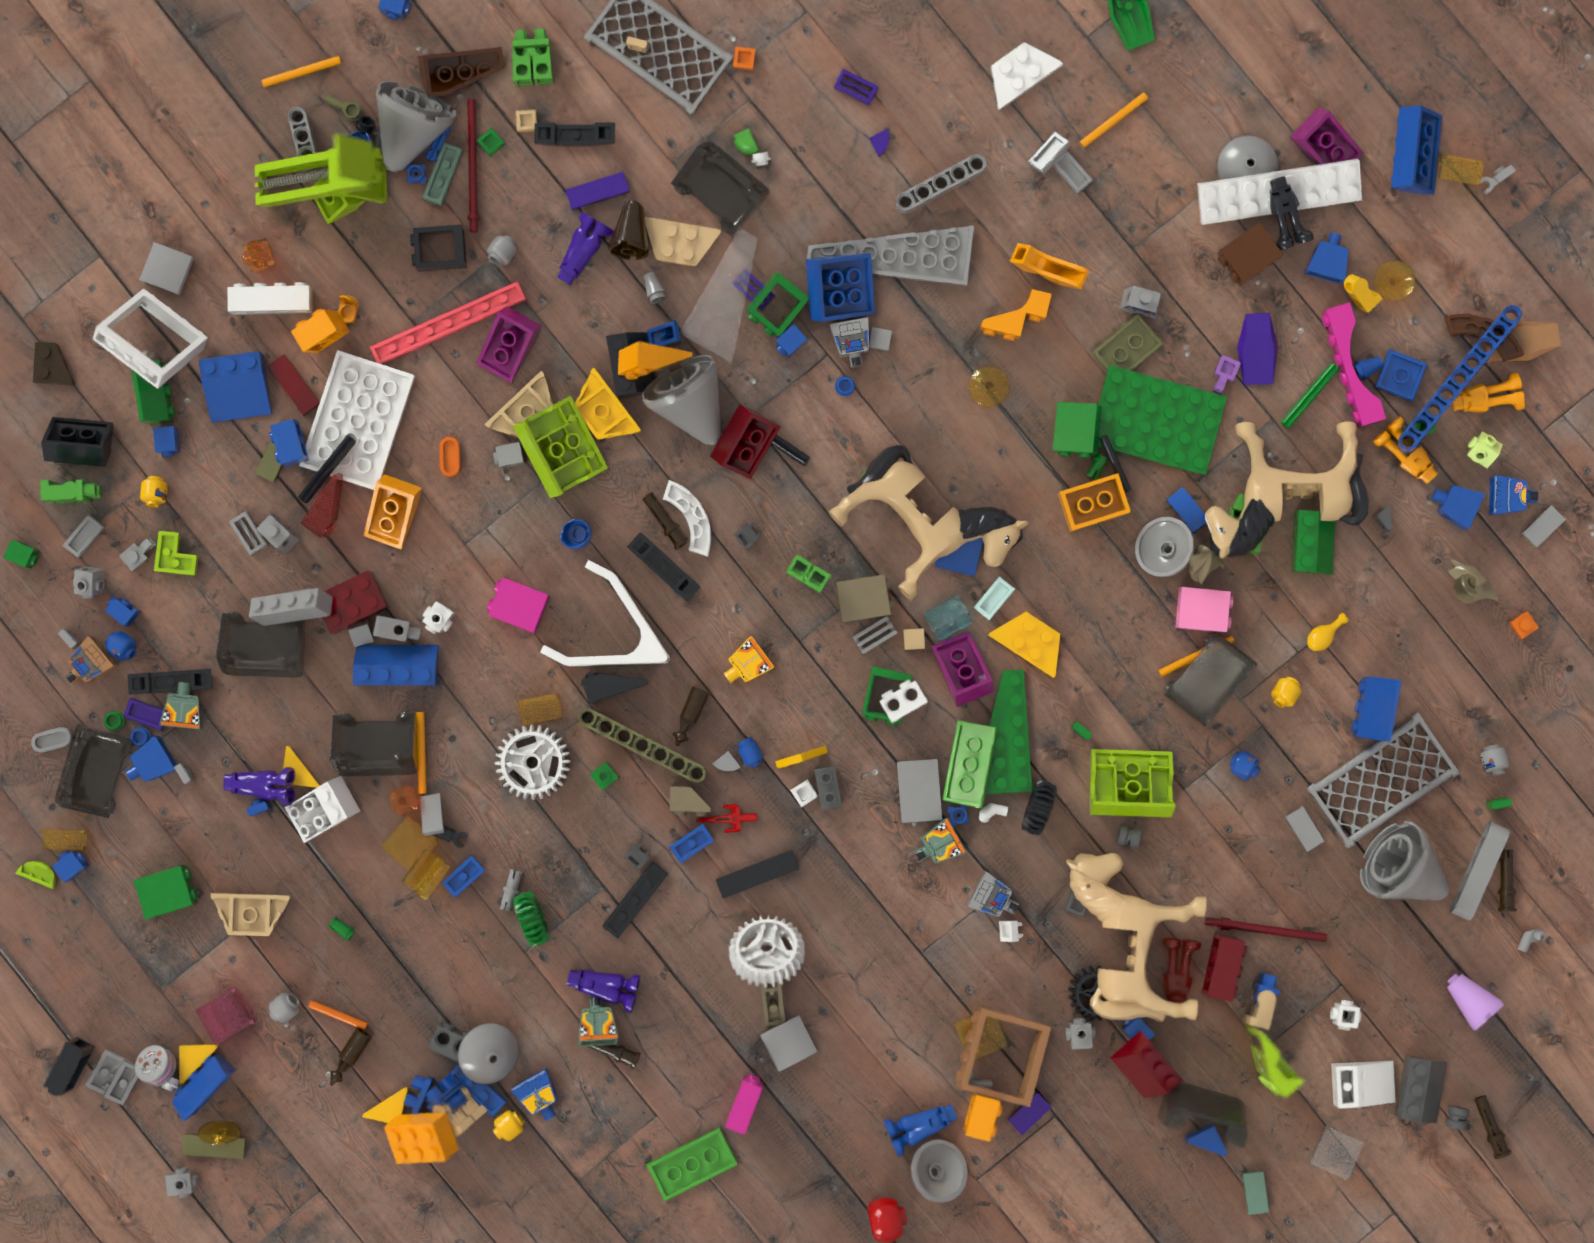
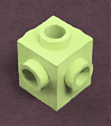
M1482 431L1478 437L1474 436L1470 440L1467 456L1488 469L1499 456L1503 444L1498 442L1493 436L1487 435Z

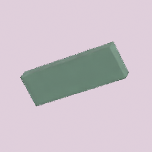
M446 142L443 143L423 194V200L442 207L463 154V149Z

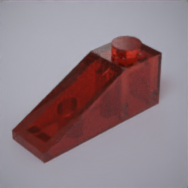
M341 473L332 476L301 522L303 526L319 538L326 535L329 536L336 527L334 524L338 518L343 474Z

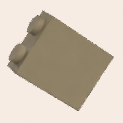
M885 574L836 582L842 623L889 616L891 611L894 610L893 599L888 598L887 592L891 590L889 578L885 579Z

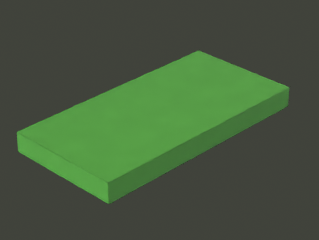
M957 721L943 801L983 808L998 728Z
M718 1127L646 1165L664 1201H667L738 1165V1162L721 1128Z

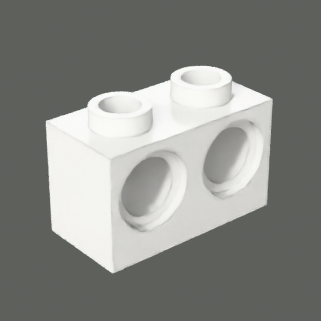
M909 679L899 685L901 689L893 693L891 689L881 695L883 699L879 702L891 722L928 702L916 681L911 683ZM908 689H914L917 692L915 700L910 701L906 698L905 694ZM896 699L899 702V708L896 711H891L888 708L889 700Z

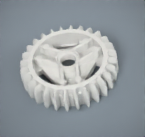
M530 725V730L527 731L526 726H522L521 733L516 728L515 736L508 733L510 740H502L505 747L498 746L502 754L495 755L501 758L500 761L495 762V765H500L501 768L496 770V773L503 774L499 780H506L503 787L510 785V793L517 790L516 797L524 793V799H527L529 794H531L532 800H535L536 794H538L540 799H543L544 792L550 796V789L552 788V790L557 792L558 789L555 785L563 786V782L560 779H567L563 772L570 771V768L565 767V764L571 762V760L565 759V756L570 753L563 752L567 745L559 744L562 741V737L555 739L556 732L549 735V728L542 732L541 725L538 726L537 730H535L534 725ZM535 735L536 743L517 748V741ZM531 756L536 757L538 760V765L535 768L527 766V759ZM552 756L559 758L555 777L549 776ZM513 769L528 782L525 787L510 776L509 773Z
M769 915L767 919H762L759 916L758 921L752 918L751 924L744 922L745 928L738 927L739 933L734 932V938L730 940L731 946H729V957L736 974H741L742 980L748 979L749 984L755 981L757 987L760 983H763L765 988L767 983H771L774 987L777 981L782 985V979L784 978L789 981V974L796 976V970H800L801 964L804 961L803 956H805L804 941L802 940L801 933H798L797 927L793 928L791 922L786 924L785 918L778 921L776 916L772 920ZM757 936L747 948L744 947L751 938ZM781 937L786 938L790 942L793 950H786ZM764 945H770L772 946V950L769 952H763L761 950V947Z

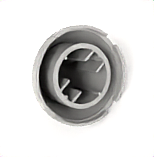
M382 81L378 84L376 90V101L383 162L388 170L398 172V170L401 171L453 124L456 111L453 110L451 113L449 111L451 105L437 96L427 97L425 90L411 85L408 88L398 87V82Z
M700 355L681 362L682 367L673 372L670 369L663 372L645 388L641 396L647 408L703 444L714 445L722 435L717 365L710 355Z
M1405 821L1403 825L1394 823L1382 830L1370 843L1363 856L1367 860L1365 869H1360V879L1364 889L1380 899L1442 900L1449 893V884L1425 831L1409 821Z

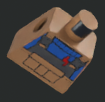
M88 636L67 660L73 669L65 677L71 684L76 683L80 678L85 683H91L119 665L94 636Z

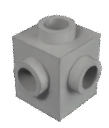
M88 566L75 569L73 579L74 594L82 595L86 599L95 598V595L103 593L105 586L103 580L104 569Z
M1074 1018L1073 1022H1068L1069 1028H1065L1066 1040H1070L1071 1049L1093 1048L1092 1039L1096 1037L1095 1027L1091 1026V1023L1086 1021V1018Z
M188 1167L176 1168L175 1172H170L165 1176L167 1197L178 1195V1198L190 1197L197 1190L196 1187L199 1186L198 1175H195L194 1169L188 1170Z

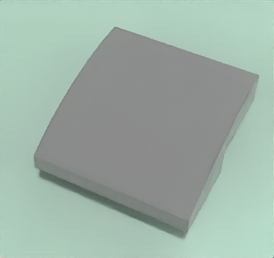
M153 243L139 280L180 295L194 257Z
M799 1015L760 1035L778 1072L817 1052Z
M105 1048L85 1086L123 1106L138 1079L135 1072V1063Z

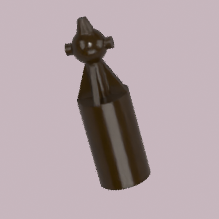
M692 686L680 714V731L673 732L676 740L675 746H679L682 742L689 740L686 732L697 723L709 693Z
M356 1028L339 1054L338 1068L330 1072L331 1086L343 1081L342 1073L356 1064L371 1040V1035L364 1030Z

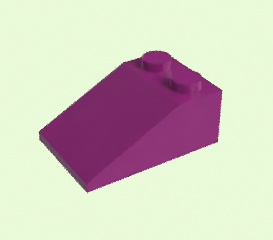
M1317 108L1290 136L1296 146L1315 165L1359 159L1364 154L1330 111Z
M508 306L498 312L476 364L512 383L533 347L542 325Z
M969 631L931 646L956 707L994 692L993 680Z

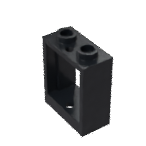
M462 224L413 228V234H410L411 246H414L415 254H412V265L416 266L418 272L467 268L465 232ZM454 233L456 260L422 263L420 235Z
M79 1037L67 1041L43 1087L48 1089L47 1092L54 1096H62L72 1091L95 1046Z

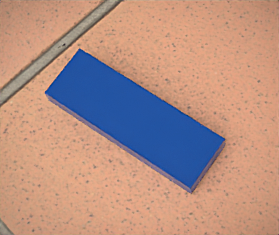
M459 1064L449 1074L455 1083L461 1080L464 1084L463 1086L468 1089L470 1096L480 1106L483 1105L488 1110L486 1112L492 1117L507 1102L489 1084H479L470 1080L462 1072Z

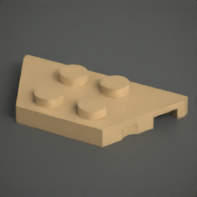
M645 217L646 228L656 261L696 268L715 240L721 235L720 229Z
M540 371L485 425L493 430L518 438L513 425L553 405L544 373Z
M211 893V898L216 904L217 912L224 922L228 935L271 936L291 899V895Z

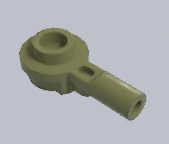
M327 95L325 98L326 103L342 110L345 118L351 122H356L363 116V107L358 102L344 103L330 95Z

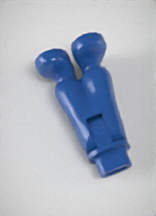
M951 1104L944 1108L941 1105L940 1107L920 1113L903 1116L898 1122H893L891 1119L883 1121L890 1138L902 1131L906 1132L902 1136L891 1139L896 1154L899 1157L904 1154L906 1145L914 1146L927 1137L950 1126L951 1122L958 1119Z

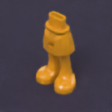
M1511 373L1508 380L1499 384L1485 386L1483 383L1465 389L1453 402V410L1487 412L1489 407L1503 404H1512L1516 410H1523L1525 407L1523 391L1509 395L1488 397V395L1498 392L1520 390L1522 382L1519 374Z
M1400 416L1385 428L1386 430L1379 433L1373 440V443L1376 446H1384L1401 461L1399 464L1401 468L1417 479L1421 478L1425 484H1428L1438 473L1433 468L1434 464L1431 463L1423 447L1419 446L1412 453L1405 454L1398 449V446L1391 439L1390 434L1399 440L1403 433L1404 419ZM1408 438L1402 440V444L1406 447L1413 445V442Z

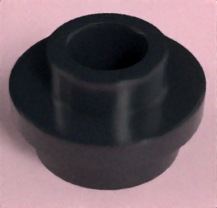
M361 116L355 123V127L362 134H372L376 129L375 121L369 116Z

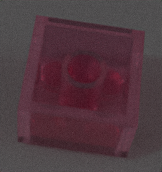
M236 987L195 1010L215 1046L256 1022Z

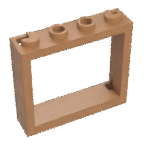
M977 1006L974 1015L971 1016V1022H973L971 1030H968L966 1034V1049L961 1053L960 1062L962 1064L960 1070L956 1072V1086L970 1092L1030 1107L1051 1026ZM986 1016L1036 1029L1019 1096L968 1084Z

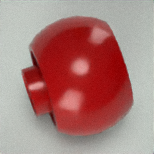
M880 1197L869 1203L867 1211L874 1240L889 1243L900 1238L903 1235V1225H907L904 1207H898L897 1201L889 1197Z

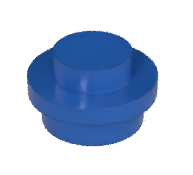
M842 376L837 379L835 390L840 396H850L855 390V383L852 378Z
M137 727L130 734V740L136 747H142L151 739V733L144 727Z

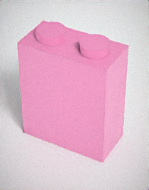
M1180 587L1175 628L1226 633L1227 629L1231 627V617H1228L1229 608L1232 609L1233 596H1230L1231 592Z

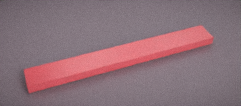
M517 281L372 345L370 349L376 362L383 365L498 314L500 310L507 306L511 308L527 300Z

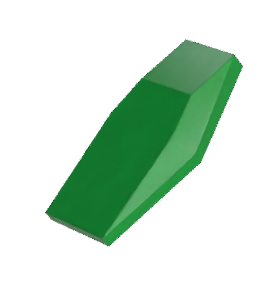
M1107 0L1110 19L1127 51L1155 41L1149 6L1146 0Z

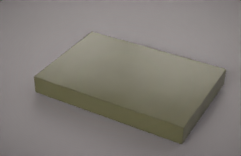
M1137 313L1091 353L1106 371L1109 365L1133 371L1164 343Z

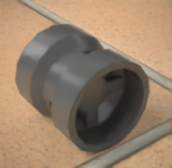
M1120 825L1116 845H1129L1130 848L1137 849L1141 830L1136 828L1131 830L1127 826Z
M1449 1105V1119L1446 1120V1127L1466 1130V1117L1469 1116L1470 1110Z

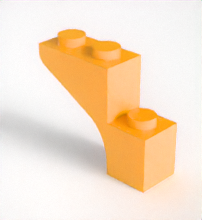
M1020 243L1017 244L1010 260L1011 263L1025 272L1039 274L1055 285L1082 289L1089 270L1084 267L1047 255L1031 245Z
M1032 289L1027 303L1022 308L984 319L980 330H983L985 335L995 336V334L1003 335V339L1015 341V338L1019 339L1021 336L1025 316L1029 317L1028 320L1034 322L1045 320L1052 294Z

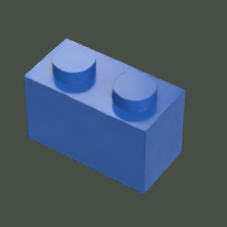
M290 419L270 425L271 432L269 435L272 443L275 444V458L280 465L289 467L309 461L299 421Z

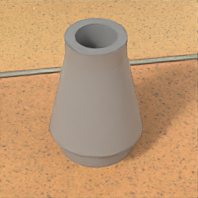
M655 272L645 274L643 277L645 279L647 299L652 304L664 301L666 299V291L656 277Z

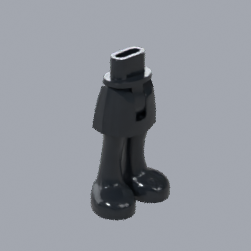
M1282 176L1271 180L1270 185L1272 189L1269 190L1271 193L1270 208L1271 213L1276 215L1279 225L1280 236L1276 242L1278 248L1284 250L1294 246L1285 213L1289 215L1295 243L1301 244L1313 240V233L1305 230L1300 223L1297 211L1299 201L1291 185L1287 184L1286 177Z

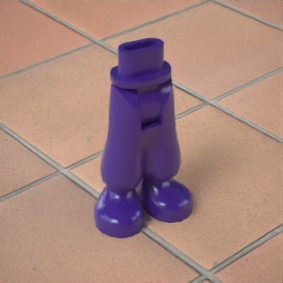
M583 212L579 215L581 226L574 231L569 248L559 267L561 271L557 278L569 285L572 284L575 278L578 279V275L581 274L590 259L598 251L602 244L601 238L603 236H612L614 232L613 229ZM595 225L592 234L589 236L590 229Z
M286 767L279 774L271 770L233 772L232 775H224L223 788L224 790L231 791L232 794L253 796L269 801L278 799L283 805L290 806L293 804L295 797L294 789L290 787L276 788L274 785L291 786L295 780V770L293 767Z
M582 969L579 971L570 970L567 986L575 987L576 991L579 990L582 993L600 998L612 1004L623 1003L624 1010L631 1013L636 1000V994L624 993L620 989L637 993L640 975L634 974L630 979H626L621 974L583 971Z

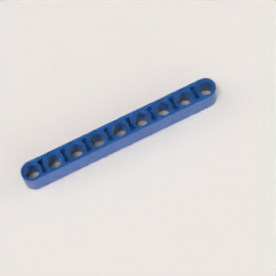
M1510 305L1502 311L1405 429L1398 440V449L1402 453L1409 454L1417 448L1518 325L1522 316L1519 307ZM1513 313L1516 315V319L1509 320L1506 314ZM1499 328L1503 331L1504 335L1496 336L1493 330ZM1482 344L1489 345L1491 350L1489 352H1483L1480 349V346ZM1474 360L1478 366L1471 368L1467 365V361ZM1462 376L1465 382L1458 384L1455 382L1454 377ZM1448 391L1451 393L1452 398L1446 400L1442 398L1441 393ZM1435 407L1438 409L1439 414L1431 415L1428 409ZM1417 423H1423L1426 426V429L1424 431H1418L1415 428V425ZM1406 438L1411 439L1413 445L1406 447L1402 444V440Z

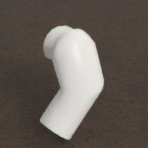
M989 803L980 810L979 820L986 823L995 814L1006 816L1008 806Z

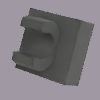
M746 523L734 534L745 550L752 547L762 534L761 531L755 534L752 530L755 526L754 523L750 525Z
M638 843L637 846L633 845L623 857L637 870H640L647 862L648 856L651 853V850H648L646 853L640 850V847L643 845L642 843Z

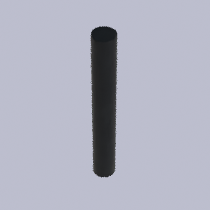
M1107 435L1101 436L1100 441L1115 474H1119L1124 492H1129L1131 487Z

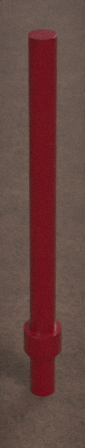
M1205 917L1204 925L1220 927L1221 930L1229 931V929L1321 942L1327 941V934L1231 921L1230 918L1224 917L1221 919Z

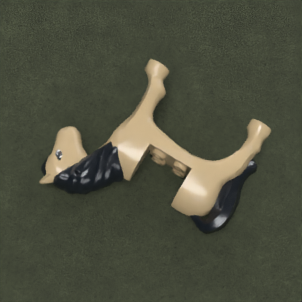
M1242 422L1235 426L1236 434L1248 446L1251 456V474L1246 484L1244 508L1239 519L1233 518L1223 508L1218 506H1212L1205 513V520L1211 532L1210 549L1213 553L1220 556L1221 559L1224 557L1244 556L1249 551L1256 549L1274 522L1280 521L1282 499H1291L1293 496H1301V499H1311L1313 496H1316L1319 490L1321 521L1341 520L1354 526L1360 525L1365 520L1369 512V498L1360 475L1363 455L1357 453L1356 423L1342 422L1337 425V433L1343 440L1342 458L1333 469L1315 474L1269 467L1264 458V440L1256 434L1255 423ZM1350 510H1351V511H1352V515H1351V516H1347V515L1349 514Z
M903 445L887 447L879 453L869 464L863 477L858 482L847 486V491L850 495L842 498L840 503L829 511V515L840 526H843L848 520L849 512L860 503L868 500L883 501L889 504L901 516L922 548L921 556L915 563L906 568L905 581L898 586L901 593L910 601H913L918 595V581L923 573L937 559L955 552L966 542L982 538L984 543L983 559L986 565L992 567L1001 565L1008 551L1022 540V528L1027 526L1028 522L1017 521L1006 510L991 506L969 508L966 510H957L953 507L932 526L930 524L932 522L925 513L921 514L916 509L918 506L911 498L907 499L905 497L925 478V475L913 465L908 449ZM899 458L904 459V461L897 462Z

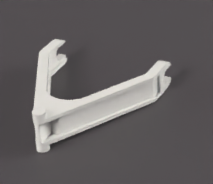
M588 560L585 568L610 581L639 626L641 639L638 647L628 655L567 657L545 645L540 652L566 666L669 663L670 656L617 575Z

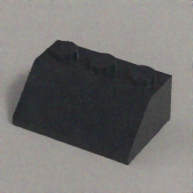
M626 332L606 336L617 398L642 395L645 388L655 379V372L640 376L635 380L626 379L625 376L618 375V360L620 350L637 342L649 343L648 333Z
M52 417L41 441L44 461L105 467L111 453L113 422Z

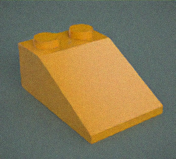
M637 342L619 351L618 375H623L626 379L635 380L640 376L692 357L693 352Z
M384 474L376 482L363 536L402 549L418 507L422 487Z

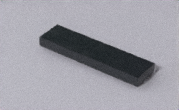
M792 850L717 878L716 882L722 898H726L796 871L799 867Z
M652 861L602 927L616 938H619L664 881L668 873Z

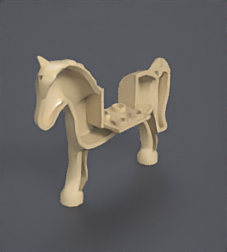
M1080 853L1074 860L1067 859L1066 862L1071 868L1070 888L1074 892L1075 898L1090 913L1097 916L1098 920L1102 922L1103 928L1133 931V935L1129 934L1128 947H1131V955H1127L1126 967L1130 968L1129 972L1099 969L1098 988L1090 1002V1006L1095 1013L1104 1019L1130 1020L1149 1017L1157 1022H1162L1166 1015L1173 1018L1185 1017L1196 1020L1198 1001L1196 999H1189L1183 1003H1173L1161 999L1151 990L1147 980L1146 962L1157 925L1165 920L1185 923L1193 916L1204 917L1207 904L1206 896H1196L1191 903L1185 906L1155 905L1135 896L1121 894L1107 886L1111 877L1120 872L1124 865L1122 858L1118 854L1108 853L1095 856ZM1101 995H1102L1103 998L1106 999L1107 1001H1105V1002L1102 1001V1000H1101Z

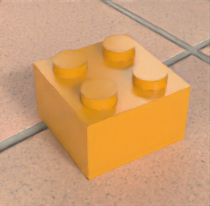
M322 308L313 312V317L307 321L305 319L295 325L296 328L291 331L303 352L317 354L350 333L338 311Z
M972 1092L963 1127L966 1136L989 1142L991 1137H995L997 1125H995L996 1116L1000 1117L1003 1106L999 1099Z

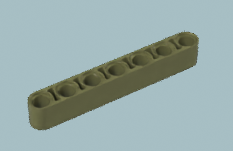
M586 708L579 713L578 719L583 726L692 782L698 783L705 779L706 769L701 764L594 709ZM589 711L593 714L594 719L591 723L584 722L583 715L585 712ZM604 721H609L612 725V729L608 733L603 732L601 729V724ZM623 730L628 731L630 734V739L627 742H623L619 738V734ZM641 739L646 740L648 743V748L645 751H640L637 747V743ZM658 749L665 750L666 758L660 761L655 757ZM676 758H681L684 761L683 769L677 770L673 766ZM698 767L703 771L700 779L692 777L691 772L693 768Z

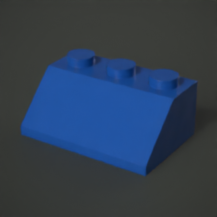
M219 1053L214 1057L210 1055L202 1063L204 1067L200 1072L197 1070L193 1072L188 1078L190 1082L185 1087L183 1085L180 1086L174 1093L176 1097L172 1100V1103L184 1121L194 1116L236 1071Z

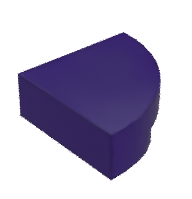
M887 129L869 138L878 157L885 152L889 144Z

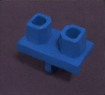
M415 1076L411 1087L421 1090L420 1094L417 1097L408 1093L403 1103L412 1109L411 1113H420L425 1100L427 1101L425 1108L428 1109L427 1107L431 1102L425 1094L430 1090L435 1078L431 1076L427 1078Z

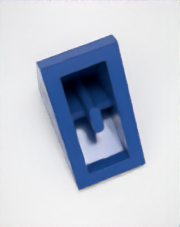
M677 320L647 330L649 344L663 347L682 345Z
M1212 1123L1185 1135L1184 1140L1189 1144L1224 1156L1227 1155L1220 1136Z

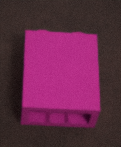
M504 577L501 581L498 580L494 591L497 592L494 600L490 599L486 609L489 611L488 615L535 634L550 596Z
M753 1074L743 1076L726 1121V1128L745 1135L763 1088V1082L760 1081V1077Z

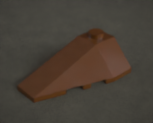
M502 47L418 56L420 77L427 97L449 95L504 68Z

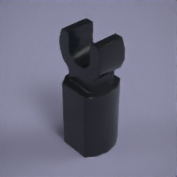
M444 826V833L432 835L447 842L453 841L454 845L459 848H463L464 845L458 842V838L460 836L468 837L466 833H455L454 829Z

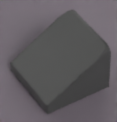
M1387 506L1373 516L1384 532L1392 530L1390 507Z

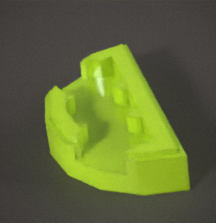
M27 862L20 866L15 873L55 889V873L45 862Z

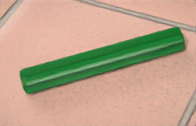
M1329 364L1283 418L1281 424L1285 428H1291L1337 374L1339 367L1336 364Z

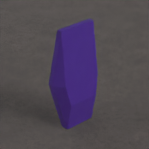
M1270 313L1245 314L1237 345L1243 385L1273 384L1278 344Z

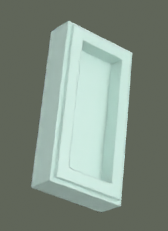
M999 576L973 608L990 620L1015 588Z

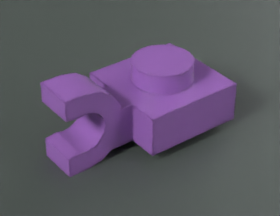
M1222 355L1213 374L1219 378L1212 391L1220 394L1227 381L1233 382L1241 362Z

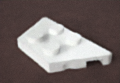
M1024 42L991 65L998 110L1000 111L1056 71L1063 63Z

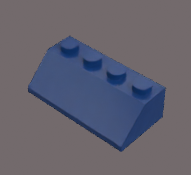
M1421 105L1400 107L1397 118L1398 129L1395 138L1396 148L1393 157L1394 168L1391 177V188L1407 193L1434 195L1442 115Z
M439 645L357 646L353 663V685L438 686Z

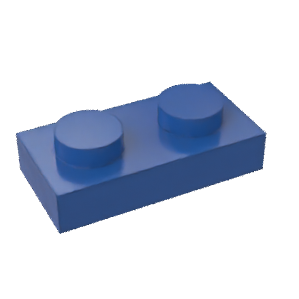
M702 824L669 847L679 863H682L715 840L705 825Z
M471 855L441 883L456 898L486 869Z

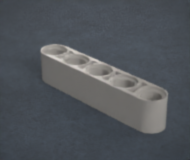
M980 154L972 155L906 190L897 197L896 209L901 214H908L980 176L986 167L985 158ZM978 161L981 163L982 168L974 169L971 163ZM957 170L961 171L964 177L957 179L953 173ZM943 180L946 183V187L938 188L935 182ZM923 189L929 195L926 198H921L917 192ZM907 199L911 205L904 208L900 205V201Z
M1488 822L1452 901L1450 913L1468 921L1473 918L1508 840L1509 829L1494 822Z

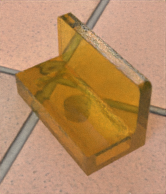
M1446 154L1440 155L1438 163L1442 164L1439 175L1440 179L1472 185L1480 184L1484 161Z
M558 694L516 701L523 725L562 718Z
M39 829V833H43V849L86 850L87 830Z
M424 849L403 878L402 883L415 890L421 898L427 900L450 866L439 856Z

